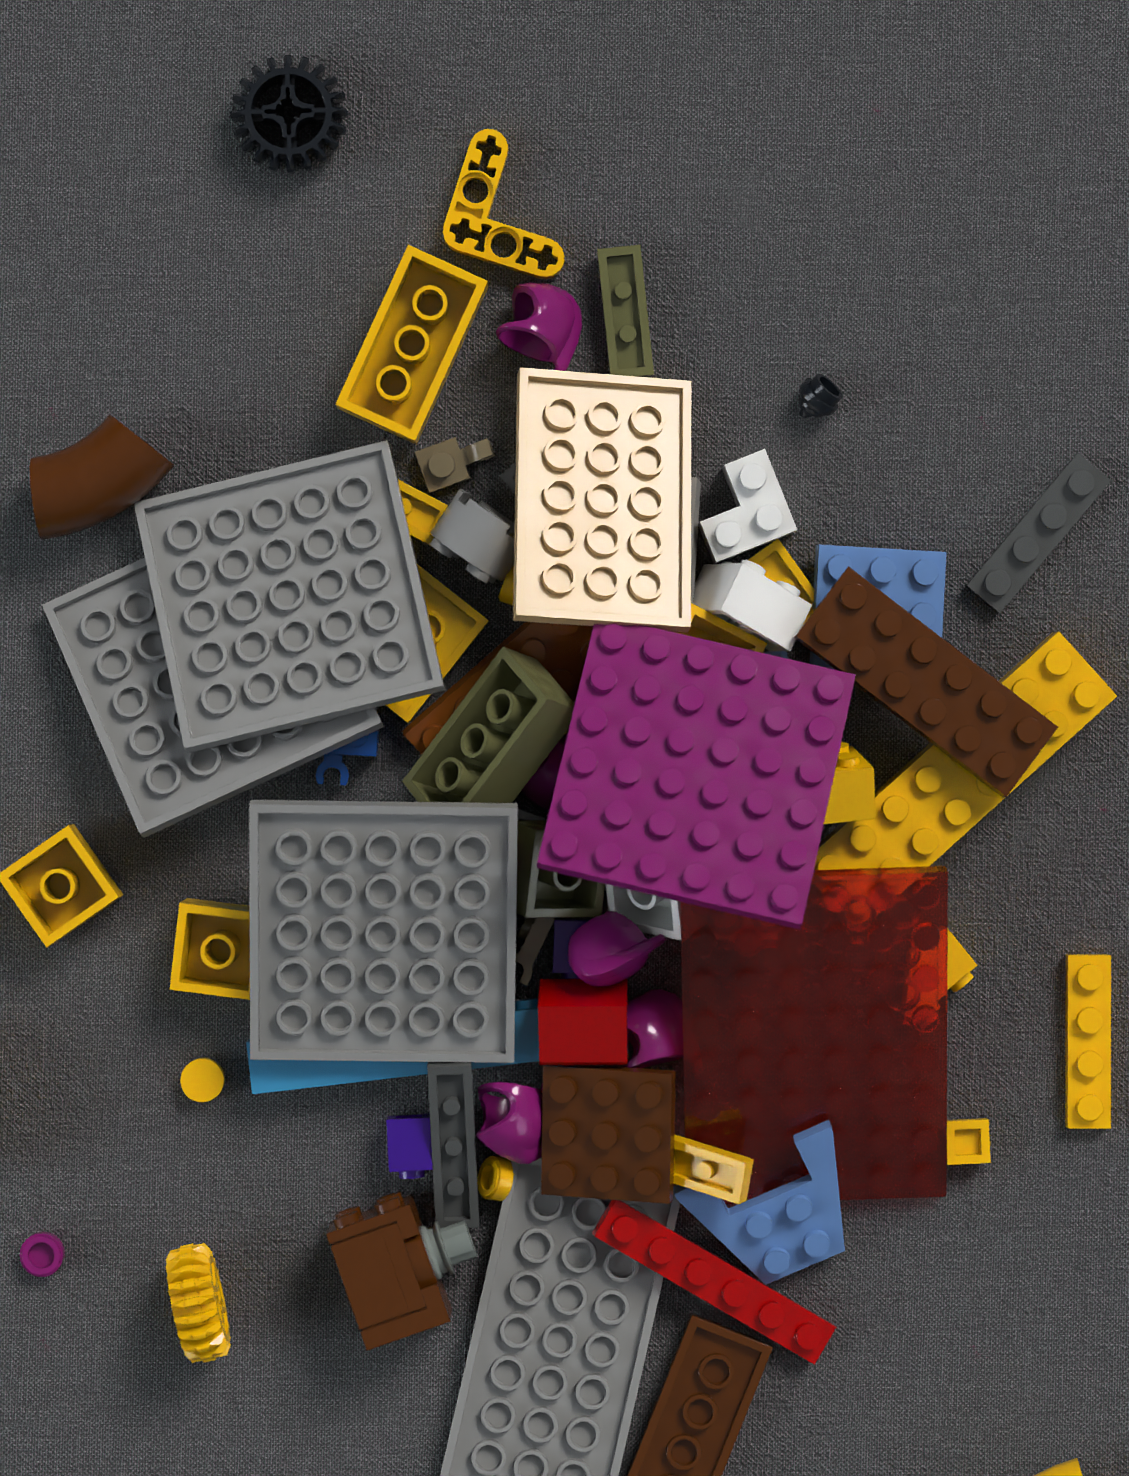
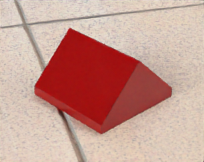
M540 979L538 999L539 1064L628 1065V979L610 986H591L581 979Z

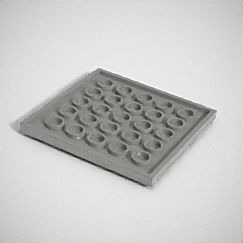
M388 440L138 501L134 504L183 746L187 753L445 690Z
M145 557L42 604L139 834L143 838L384 727L376 708H371L187 753L183 746Z
M250 800V1060L514 1063L518 803Z

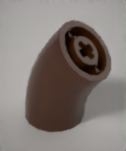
M110 414L96 429L75 444L47 455L32 457L29 466L30 488L35 522L41 540L85 530L118 515L138 502L158 485L175 465Z

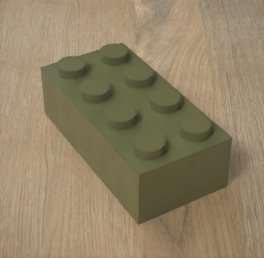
M503 646L402 782L418 802L512 803L569 729L575 703L536 658Z

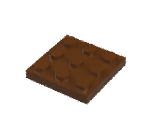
M543 1065L541 1194L670 1204L673 1201L676 1071L597 1065Z

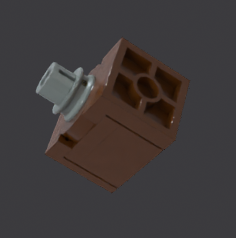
M400 1191L376 1199L377 1204L369 1210L361 1212L360 1206H354L335 1214L336 1218L330 1223L326 1235L329 1244H331L332 1253L367 1351L450 1322L452 1307L441 1278L447 1272L454 1275V1265L477 1258L475 1246L465 1220L444 1228L440 1227L438 1221H434L433 1227L430 1228L422 1226L413 1195L402 1197Z

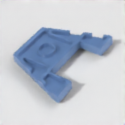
M829 1120L793 1135L794 1143L809 1172L808 1175L741 1204L727 1208L723 1199L679 1185L674 1186L676 1199L765 1285L845 1251L834 1136Z

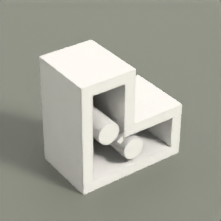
M765 449L725 464L722 467L737 507L703 520L698 524L713 564L720 563L797 531Z
M742 560L741 563L722 561V564L703 565L694 585V605L767 642L765 648L769 651H791L796 640L794 637L803 626L812 604L799 597V589L783 581L775 583L764 576L766 570L763 567L748 560Z

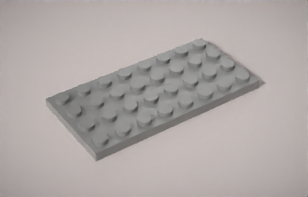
M542 1157L530 1164H520L511 1160L513 1184L508 1196L501 1203L440 1476H619L664 1277L592 1235L593 1230L611 1200L542 1195ZM674 1185L673 1201L670 1204L623 1201L674 1231L680 1202L674 1195Z

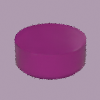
M49 1232L32 1234L25 1240L20 1249V1262L23 1268L29 1274L37 1277H46L55 1273L62 1265L65 1257L63 1243L57 1236Z

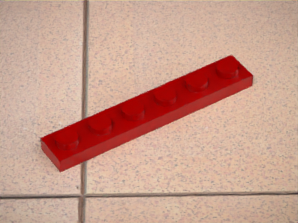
M611 1200L592 1232V1235L814 1365L836 1329V1326L622 1200Z

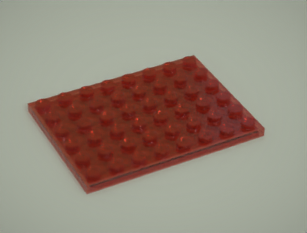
M947 867L814 870L800 929L680 902L684 1137L754 1159L747 1200L808 1175L809 1172L794 1143L793 1135L829 1120L834 1136L840 1200L946 1197ZM724 1200L725 1204H736V1203H733V1202Z

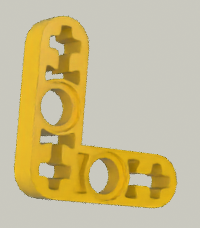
M495 129L479 131L470 141L444 222L443 237L445 243L457 253L538 279L547 280L554 278L561 272L565 257L562 247L556 241L488 219L508 157V144L502 133ZM488 139H494L496 141V149L501 151L499 156L492 155L487 166L488 171H496L493 178L483 171L469 170L471 163L480 167L482 151L476 148L478 144L486 145ZM473 179L483 181L488 187L486 199L479 203H471L463 195L465 184ZM462 221H467L469 223V230L479 235H482V226L491 228L485 237L484 252L475 250L479 244L478 240L465 238L463 244L457 243L456 235L450 232L451 227H459ZM499 234H508L516 241V250L509 257H498L491 249L492 240ZM523 240L532 241L529 251L535 253H542L544 247L552 249V257L558 260L556 265L548 264L546 270L538 269V261L526 256L525 265L516 263L523 251Z

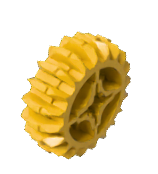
M192 1243L180 1246L179 1249L170 1250L166 1258V1279L174 1323L184 1355L192 1363L199 1361L205 1363L215 1361L218 1357L227 1356L231 1347L230 1326L219 1270L217 1269L212 1251L205 1243L197 1245Z

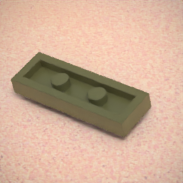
M641 245L597 249L610 375L654 376Z

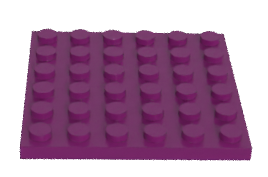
M594 624L536 868L800 929L804 918L856 674L649 626Z

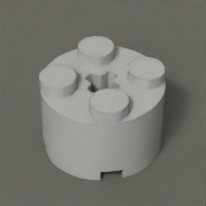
M459 489L430 532L434 536L430 545L450 559L452 557L456 559L462 557L468 561L469 564L465 569L485 583L489 581L494 584L497 579L503 581L514 565L515 523L483 501L477 504L472 499H469L470 493Z

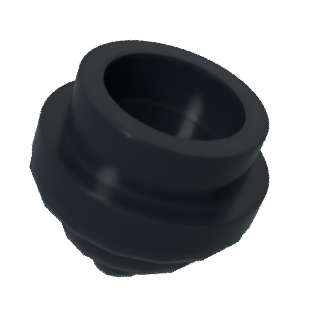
M817 374L813 379L807 378L800 385L799 389L801 396L798 402L801 409L799 415L802 418H809L811 416L819 418L832 415L838 409V402L842 399L841 391L829 378L822 374Z

